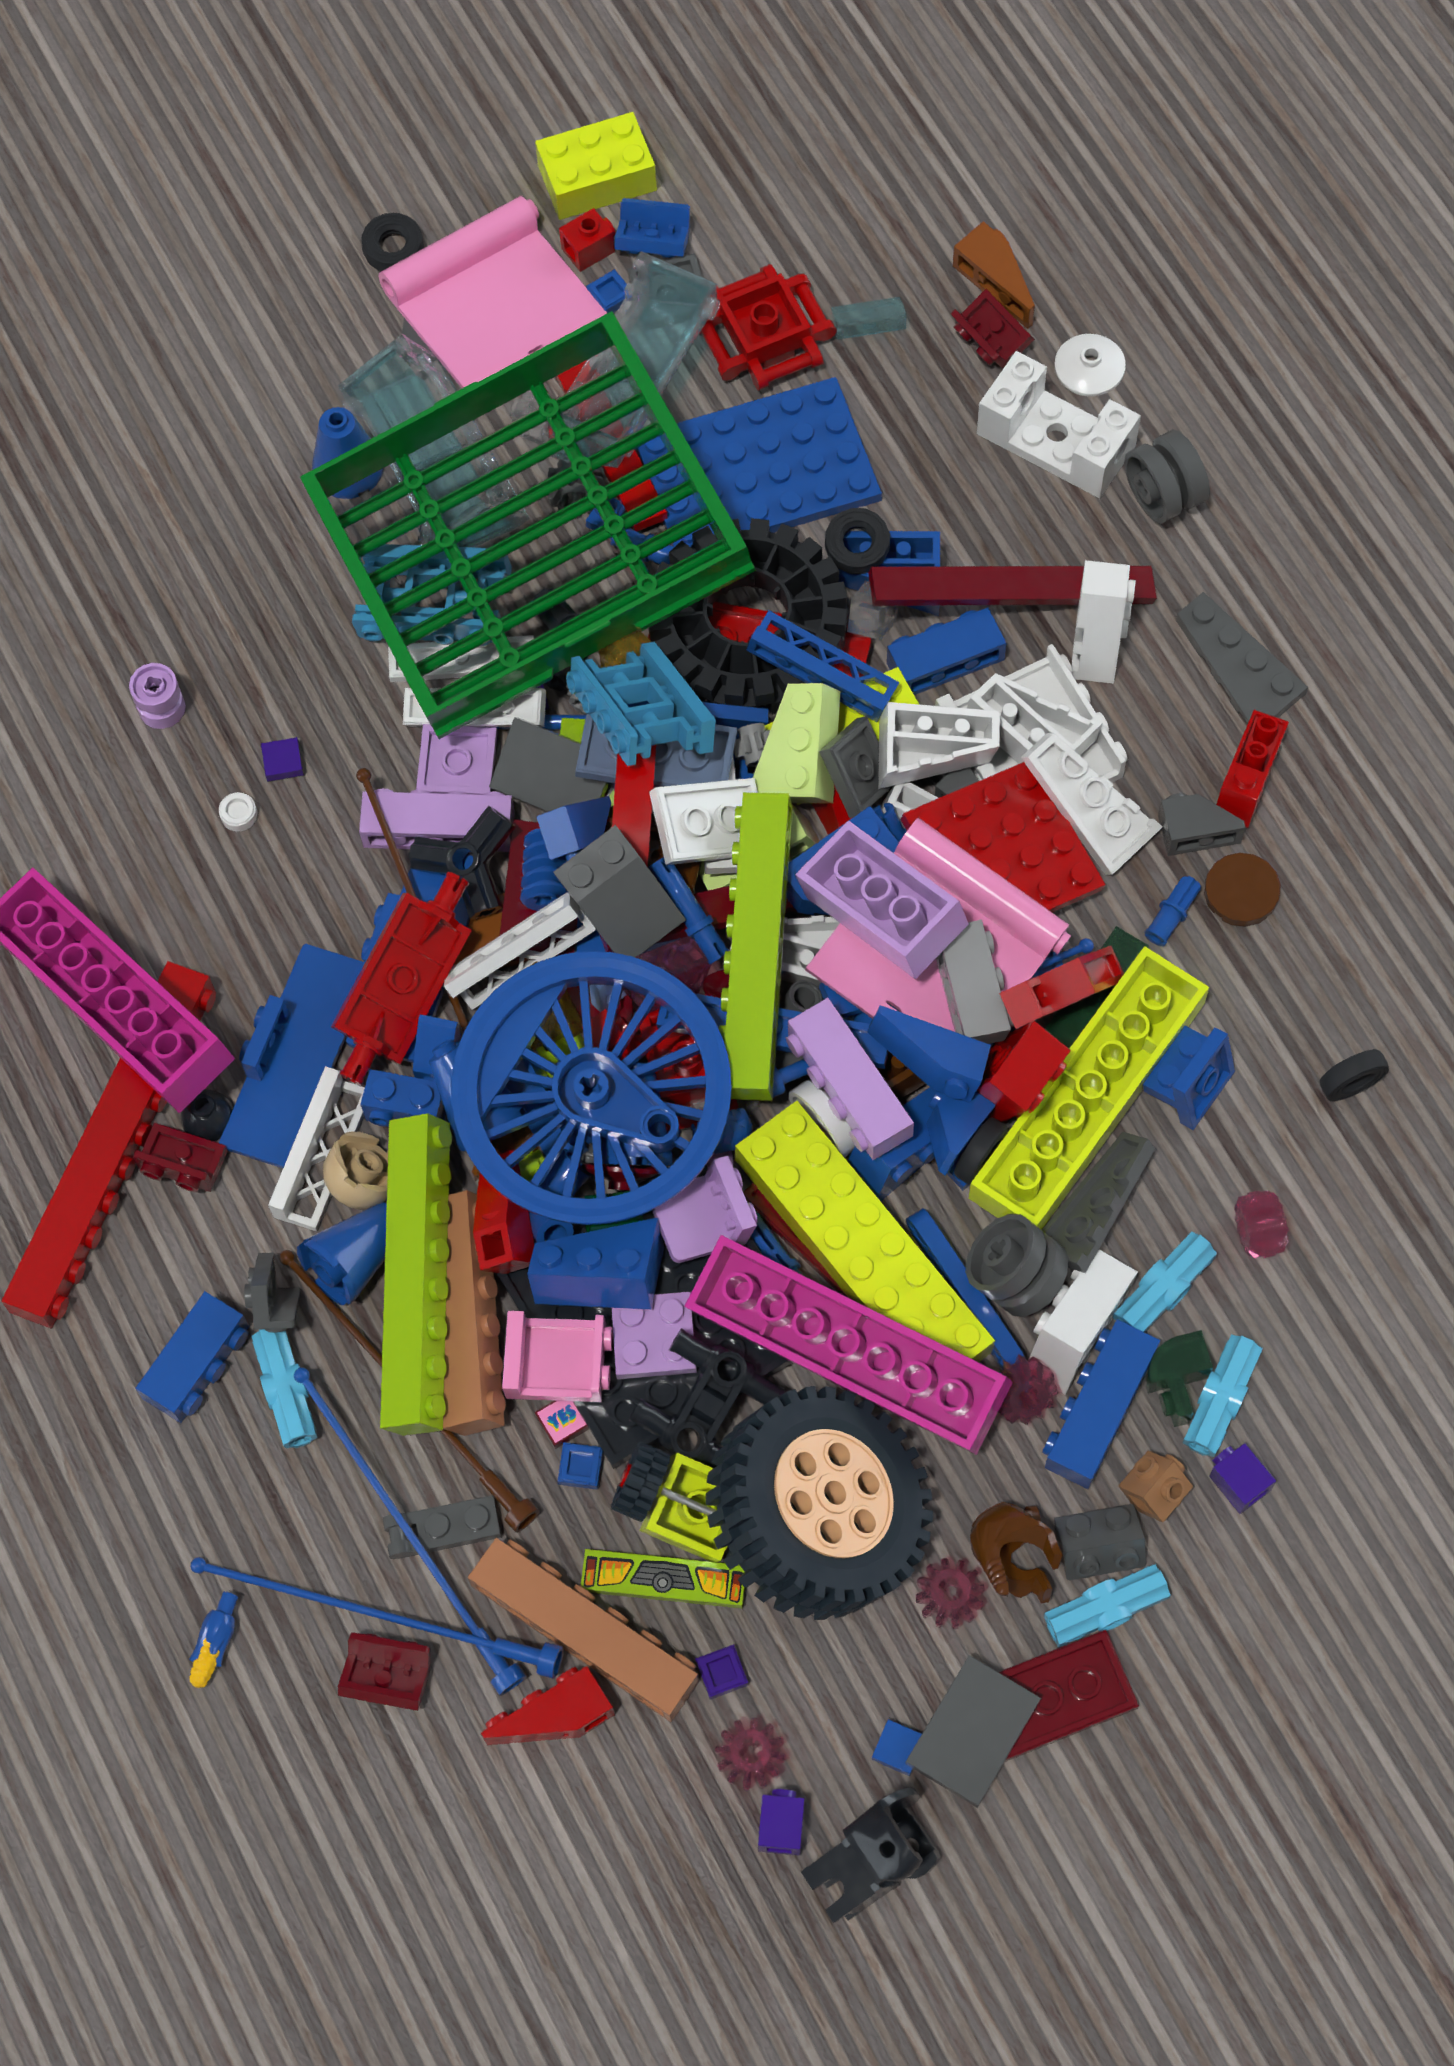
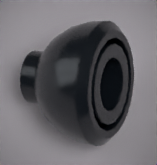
M203 1090L181 1112L182 1127L186 1133L210 1141L219 1140L229 1121L233 1106L223 1094L213 1090Z

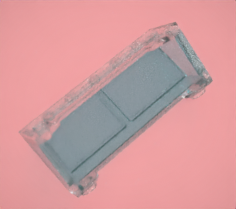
M641 251L633 263V269L638 271V276L632 284L628 283L626 285L625 300L615 314V317L659 394L662 396L707 320H713L716 316L720 300L717 299L716 283ZM611 348L586 361L567 393L620 366ZM627 379L566 410L561 413V416L567 427L573 428L632 397L635 393ZM642 407L578 441L577 445L585 457H589L642 429L648 416ZM548 421L540 424L543 444L553 439L555 433ZM564 450L551 456L555 459L560 458L570 461ZM634 450L604 466L618 468L625 456L630 457Z
M403 334L338 385L344 396L342 400L344 408L349 410L354 417L359 416L364 419L374 437L432 407L435 402L457 391L437 357ZM473 420L409 454V457L416 470L420 472L484 437ZM489 451L425 485L431 498L436 501L500 467L492 451ZM396 462L390 464L399 483L402 482L404 477ZM507 479L441 514L448 529L452 530L516 496V493ZM410 493L407 497L414 510L417 511L420 506L413 493ZM523 508L459 542L457 546L474 548L518 528L530 518ZM428 522L418 527L420 533L418 541L421 546L435 539V534Z

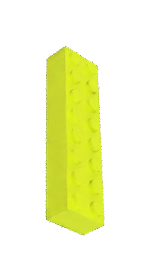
M1144 946L1069 1048L1071 1051L1063 1060L1067 1064L1063 1073L1054 1082L1048 1081L1041 1092L1045 1094L1042 1102L1033 1112L1029 1113L1026 1111L1017 1119L970 1183L969 1199L997 1218L1008 1214H1021L1042 1230L1144 1089L1143 1083L1184 1026L1189 1027L1202 1009L1209 987Z
M797 1100L735 1145V1161L849 1299L978 1363L991 1354L995 1343L993 1337Z

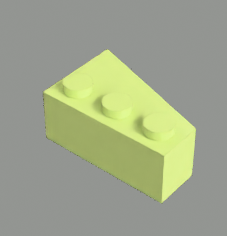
M823 683L787 685L753 775L758 793H789L791 803H833L834 783L819 751L838 735L841 691Z

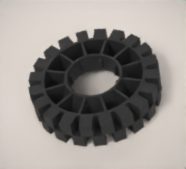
M751 518L750 530H741L739 519H733L735 527L748 548L751 562L756 571L649 627V639H651V642L655 641L701 701L708 699L710 703L754 708L769 705L771 713L775 714L779 709L787 685L805 682L748 652L746 649L749 642H737L721 635L718 628L715 629L708 616H713L714 602L722 594H727L729 590L750 586L765 589L774 594V598L780 600L784 605L786 612H782V618L844 651L848 611L844 581L839 582V569L832 558L828 557L823 560L822 547L810 537L803 543L798 542L797 529L781 524L777 533L770 532L769 520ZM706 526L692 533V546L689 547L681 540L669 552L670 564L661 562L655 574L717 542L716 535L713 534L709 526ZM778 629L774 633L776 636L787 641L783 630ZM810 645L798 647L820 659L816 648Z

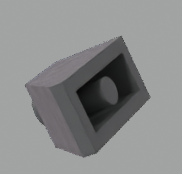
M1177 793L1161 800L1158 819L1160 825L1163 826L1161 831L1168 856L1241 844L1245 831L1244 821L1199 794L1187 796L1185 793Z

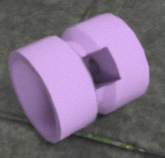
M150 663L141 666L133 673L130 678L129 689L143 722L157 729H165L178 723L184 715L186 705L174 672L163 664Z

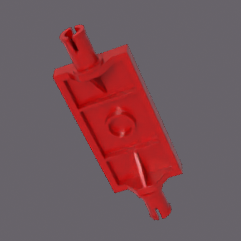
M447 872L446 878L434 900H429L428 903L419 900L407 892L403 893L331 1026V1028L353 1039V1043L356 1044L343 1070L339 1073L345 1079L348 1077L350 1078L349 1081L361 1086L376 1056H383L395 1064H401L417 1034L420 1014L427 1015L444 980L447 978L472 931L454 918L456 914L453 911L465 888L469 885V882L464 878L459 880V875Z

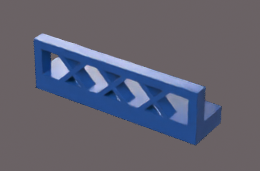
M768 610L760 626H757L746 649L748 652L805 683H823L841 691V703L875 722H878L899 684L895 679ZM772 624L783 630L787 641L767 631L769 625ZM810 645L816 648L820 659L798 647ZM843 663L850 668L852 677L831 665ZM875 681L886 687L887 690L883 695L863 683Z

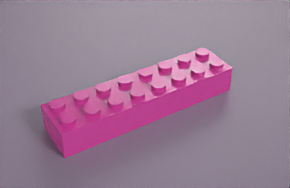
M33 867L0 898V944L179 1114L235 1060V1057L219 1038Z
M720 1235L684 1306L695 1314L977 1455L1013 1383L1007 1376L723 1235Z

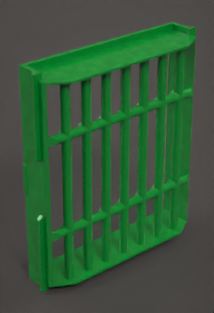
M613 311L487 378L465 386L435 402L432 407L300 476L306 491L438 739L553 679V674L571 665L572 657L580 656L583 659L638 629L643 631L756 571L744 540ZM611 348L620 366L556 400L551 398L543 384L544 382ZM627 379L635 395L573 428L567 427L561 413ZM531 390L539 405V409L420 472L416 470L409 454ZM643 407L651 424L589 457H585L577 445L578 441ZM546 421L550 424L555 433L553 439L436 501L431 498L425 485ZM660 437L668 453L604 487L599 484L593 471ZM562 450L565 451L571 462V467L452 530L446 526L441 514ZM396 462L404 477L402 482L337 515L328 497ZM676 465L685 482L621 516L615 513L609 500ZM578 479L581 480L588 493L587 496L469 559L463 557L457 546L459 542ZM413 493L420 506L419 510L355 544L352 543L345 528ZM693 495L701 509L699 513L637 546L632 543L626 529ZM594 508L599 512L604 525L484 589L479 587L472 573ZM426 522L429 523L435 534V539L370 574L367 572L360 557ZM708 524L710 525L718 539L717 542L655 575L648 572L642 559ZM613 537L621 552L620 555L502 618H496L489 602ZM444 551L451 564L450 569L386 603L383 602L376 589L377 586ZM627 567L632 571L637 580L636 585L516 649L511 646L505 632ZM457 581L461 582L467 598L401 633L399 632L392 619L393 615ZM476 610L483 623V628L417 663L415 662L407 646ZM492 640L499 653V658L433 693L430 691L423 677L424 675Z

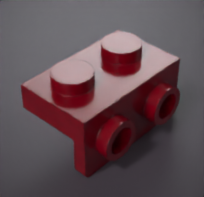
M987 289L961 314L956 309L950 313L958 322L954 329L967 342L973 338L980 345L976 352L990 366L996 362L1004 368L1015 351L1022 353L1035 340Z
M154 1123L142 1152L136 1150L133 1159L140 1169V1173L148 1178L161 1181L165 1177L175 1180L177 1186L187 1191L197 1192L198 1189L211 1192L228 1149L226 1145Z
M350 1633L348 1656L339 1680L338 1696L418 1711L430 1673V1648L413 1641L403 1642L381 1638L375 1634Z

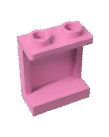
M508 1311L502 1384L506 1399L602 1402V1390H609L611 1376L610 1366L604 1365L605 1351H612L613 1328L606 1327L604 1315H595V1320L526 1318L524 1311Z

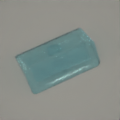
M900 297L831 307L833 323L837 329V340L906 329L907 316Z

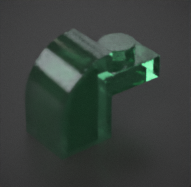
M1202 1330L1179 1335L1164 1342L1154 1353L1147 1372V1394L1163 1390V1393L1159 1394L1161 1408L1165 1417L1171 1416L1174 1427L1190 1424L1194 1414L1185 1384L1208 1379L1213 1369Z

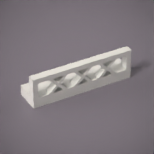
M567 892L454 965L444 980V987L452 998L460 994L473 1010L481 1005L496 988L513 975L535 963L555 957L596 929ZM577 917L583 923V926L573 932L559 930ZM548 936L551 937L549 948L542 952L528 950ZM556 938H562L561 940L555 943ZM520 957L518 968L511 972L497 970L514 958ZM524 958H529V959H530V960H528L527 962L524 963ZM489 977L487 988L476 995H473L468 989L483 978ZM493 978L499 979L498 981L493 983Z
M326 1066L268 1204L274 1218L316 1232L332 1196L324 1180L312 1184L308 1175L311 1166L325 1160L330 1149H326L322 1141L326 1131L341 1125L344 1133L358 1132L364 1117L360 1104L365 1087L343 1081L342 1076L339 1074L340 1071ZM341 1092L360 1097L356 1109L340 1115L336 1105ZM333 1112H335L337 1118L330 1120ZM351 1120L349 1127L347 1129L345 1122ZM320 1146L323 1152L316 1155ZM306 1180L309 1187L302 1189ZM323 1189L321 1196L319 1198L317 1195V1191ZM313 1194L317 1206L312 1218L292 1213L297 1200Z

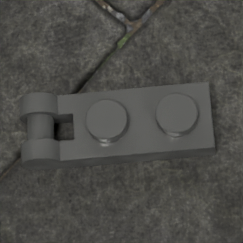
M493 1495L409 1513H401L410 1528L417 1527L418 1540L427 1553L502 1538ZM390 1514L383 1517L384 1530L389 1532L391 1541L387 1546L389 1558L401 1559L419 1555L410 1541L407 1540L406 1535L393 1516Z

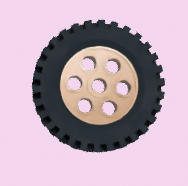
M815 1386L804 1387L799 1392L793 1389L780 1397H775L739 1422L733 1428L734 1430L727 1434L720 1443L724 1447L715 1452L711 1462L716 1464L717 1467L708 1472L706 1482L716 1486L706 1493V1505L717 1506V1510L707 1516L710 1528L721 1526L723 1533L715 1537L714 1542L718 1550L725 1546L729 1547L732 1555L724 1560L729 1570L740 1565L745 1572L737 1580L745 1588L754 1582L757 1583L760 1587L754 1595L756 1598L765 1602L775 1596L777 1598L774 1609L784 1613L794 1607V1617L803 1619L813 1613L814 1620H825L834 1615V1618L843 1617L851 1612H856L901 1585L900 1582L909 1578L915 1571L912 1566L921 1562L925 1552L919 1548L929 1543L931 1532L922 1528L933 1522V1511L922 1509L923 1505L933 1500L931 1489H920L919 1485L920 1482L928 1478L925 1467L914 1469L911 1462L920 1455L915 1446L905 1451L900 1443L907 1437V1434L901 1427L894 1432L887 1428L892 1418L885 1411L876 1417L871 1415L875 1406L874 1403L865 1399L855 1406V1393L844 1391L836 1397V1388L825 1386L818 1392H816ZM795 1464L799 1467L801 1474L797 1471ZM825 1493L828 1495L831 1503L827 1500ZM791 1503L796 1507L797 1512L793 1510ZM854 1521L859 1526L860 1531L856 1528ZM820 1531L825 1535L827 1541L823 1539Z

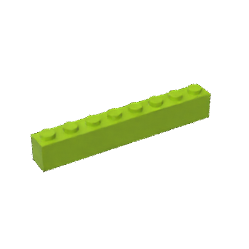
M743 792L742 806H736L735 829H740L739 842H733L732 864L737 865V878L730 879L729 898L730 901H735L734 914H728L726 925L727 937L732 938L731 951H725L724 974H729V987L722 988L721 1010L727 1011L726 1025L719 1026L731 1069V1099L773 1100L793 810L789 793Z
M429 1113L389 1120L380 1429L402 1436L443 1431V1416L446 1410L444 1376L447 1369L445 1362V1337L447 1335L446 1298L448 1296L447 1259L449 1257L447 1239L448 1221L450 1218L448 1195L451 1180L449 1152L452 1135L450 1123Z

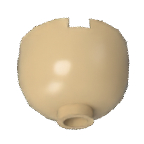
M346 1132L339 1140L334 1142L323 1163L324 1183L329 1192L340 1203L358 1210H366L387 1201L388 1151L385 1152L376 1145L379 1139L373 1135L363 1132Z

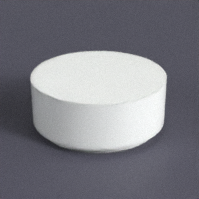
M236 792L229 794L219 805L221 821L229 830L244 831L256 822L258 815L256 805L253 799L245 793Z

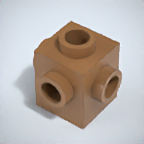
M1148 1450L1136 1462L1134 1468L1118 1487L1128 1500L1134 1504L1138 1512L1163 1523L1173 1510L1180 1505L1183 1498L1193 1488V1485L1183 1474L1185 1467L1175 1457L1169 1454L1163 1457Z

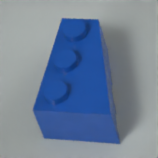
M849 531L845 534L843 543L849 551L861 553L870 547L872 539L866 531ZM889 531L890 549L884 562L878 567H940V531ZM839 569V582L844 581L845 587L871 595L868 572L864 574H849ZM908 606L939 616V606Z
M930 1087L903 1105V1108L914 1122L913 1137L874 1160L871 1159L866 1150L860 1152L855 1146L848 1159V1163L880 1201L892 1193L924 1164L929 1163L935 1158L926 1123L934 1110L928 1105L937 1091Z
M653 1218L535 1243L527 1273L535 1304L651 1310L664 1252L659 1219Z

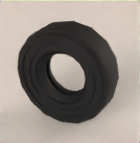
M396 212L385 213L373 218L365 226L361 237L363 254L368 263L378 271H383L424 249L423 234L416 221L407 215ZM388 234H400L406 240L405 246L397 252H386L381 249L379 244L381 239Z
M851 508L840 512L831 520L825 531V550L828 557L832 558L838 569L849 574H864L869 572L871 567H878L884 562L890 549V533L885 521L877 513L866 508ZM854 529H861L870 535L872 543L866 551L853 553L844 546L843 538L845 534Z
M1380 1050L1363 1051L1329 1069L1319 1080L1320 1086L1328 1100H1343L1361 1093L1376 1084L1388 1073L1389 1066Z
M993 1117L988 1119L978 1129L964 1149L957 1162L954 1174L960 1180L970 1185L1009 1132V1128Z

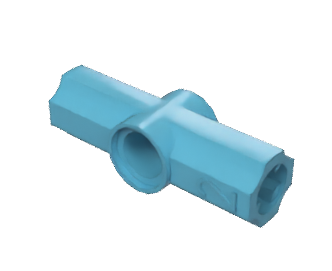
M1191 1232L1164 1261L1160 1259L1148 1270L1139 1282L1137 1290L1113 1314V1319L1115 1321L1118 1319L1140 1331L1146 1332L1166 1310L1168 1312L1171 1311L1184 1298L1192 1286L1191 1283L1216 1258L1217 1252L1213 1249L1211 1243L1202 1235Z
M259 1329L256 1334L251 1335L252 1343L263 1374L260 1375L262 1388L270 1410L273 1409L283 1446L285 1448H298L310 1444L311 1441L318 1437L306 1398H309L308 1391L302 1383H298L294 1379V1372L300 1366L295 1363L287 1332L285 1330L272 1333L265 1329Z
M1231 1334L1219 1358L1220 1361L1215 1372L1211 1371L1197 1402L1199 1407L1183 1440V1444L1187 1445L1192 1451L1203 1456L1214 1457L1219 1450L1231 1419H1235L1248 1390L1246 1385L1263 1349L1255 1341L1244 1336Z
M1154 1564L1116 1582L1114 1579H1109L1094 1585L1084 1591L1081 1597L1045 1612L1044 1619L1052 1639L1059 1648L1097 1630L1101 1632L1114 1629L1130 1620L1133 1614L1169 1599L1171 1595L1162 1572Z

